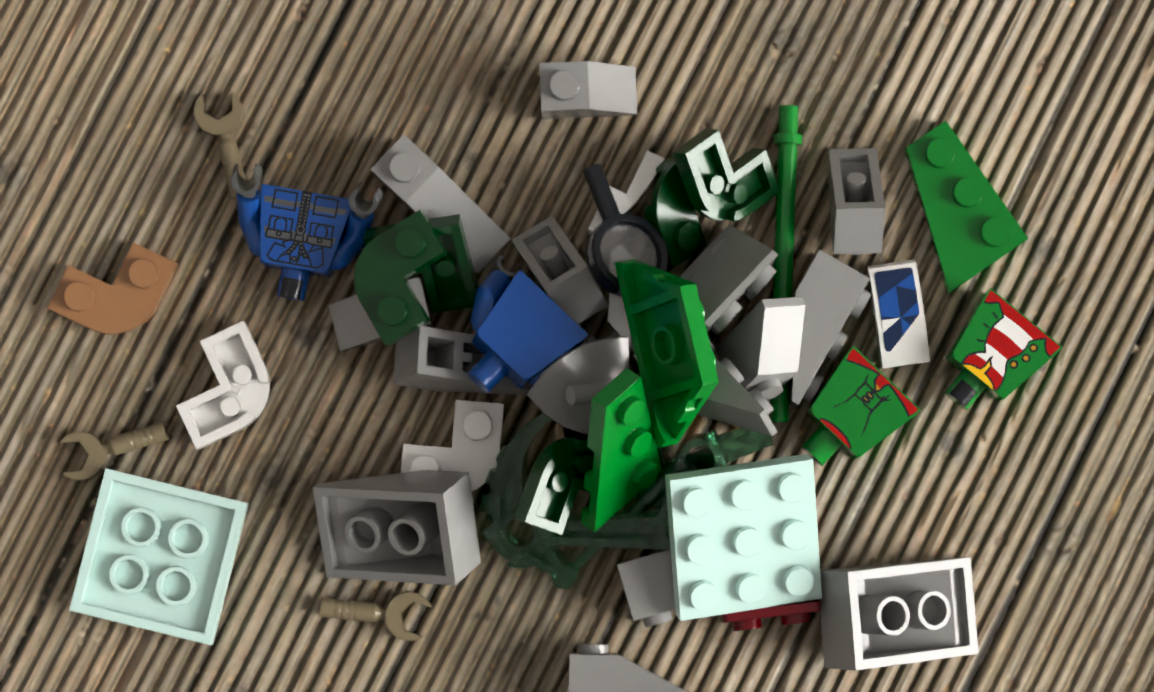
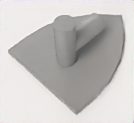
M629 337L604 338L583 343L563 354L541 374L527 396L544 415L559 425L588 435L591 399L626 368L629 369Z

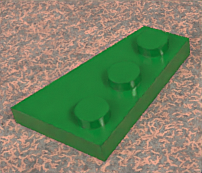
M944 121L905 148L906 158L920 205H922L931 234L930 239L934 252L938 257L947 294L1028 239L947 121Z
M628 368L622 371L591 399L587 447L594 451L593 469L585 473L584 489L591 494L590 505L582 509L581 524L594 533L642 489L650 487L662 472L642 379Z

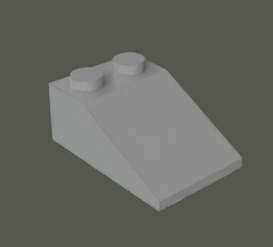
M422 470L318 483L313 486L326 577L457 585L481 563L469 472Z
M971 557L820 570L822 599H819L825 668L857 671L979 654Z

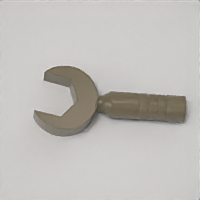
M232 92V112L217 120L205 114V98L201 94L194 106L196 122L208 135L219 137L218 150L231 199H237V192L231 185V177L236 164H239V175L245 180L246 178L237 142L232 139L231 134L236 132L243 122L244 109L242 103Z
M162 421L110 437L106 443H102L99 438L90 433H71L65 436L60 443L80 442L89 456L81 471L65 472L63 474L74 480L85 481L92 479L103 470L108 454L117 456L169 440L165 423Z
M406 592L395 596L389 602L387 608H383L377 603L322 598L320 617L374 623L379 620H385L386 626L392 635L404 641H413L423 636L405 630L402 612L413 602L431 608L432 605L426 597L415 592Z

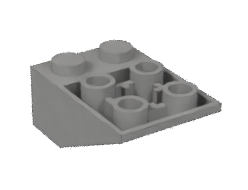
M728 225L680 276L683 279L696 283L699 299L704 307V321L707 333L711 330L717 336L734 320L743 308L738 303L739 299L744 295L751 301L777 272L771 264L778 254L773 249L731 225Z

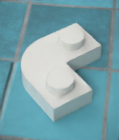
M241 321L200 341L220 385L176 405L196 450H200L248 427L261 415L268 402L270 394L269 373L245 321Z
M456 400L452 447L403 444L401 473L422 470L469 472L471 491L473 492L481 487L491 477L498 465L504 404Z

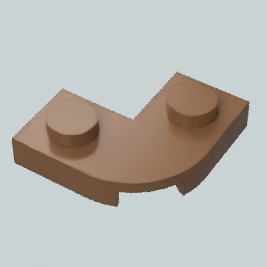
M133 242L113 285L68 265L47 309L102 334L112 335L129 332L144 322L147 323L155 314L179 264Z

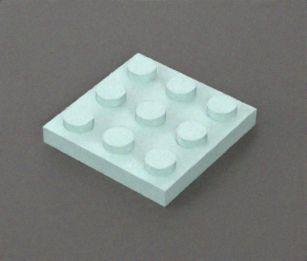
M808 454L665 475L675 615L680 621L822 599L813 458Z
M105 468L69 611L213 645L249 503Z

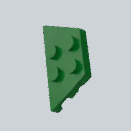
M636 259L618 261L614 265L657 448L675 445L679 442L719 383L716 372V358L710 346L704 321V307L699 299L696 283Z

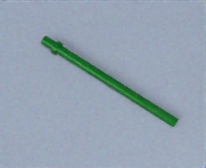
M795 105L779 106L778 133L773 134V144L778 145L777 183L780 192L776 194L775 252L778 256L774 260V269L777 272L774 274L773 299L791 298L793 293L797 146L802 145V135L798 134V106ZM790 380L783 386V392L780 395L770 399V404L774 409L769 414L772 422L788 423Z

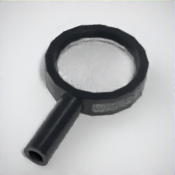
M594 164L585 168L583 174L603 222L595 227L587 240L585 251L587 265L599 285L609 293L622 297L614 265L615 262L636 259L666 271L669 257L665 241L652 224L646 219L633 214H620L601 164Z

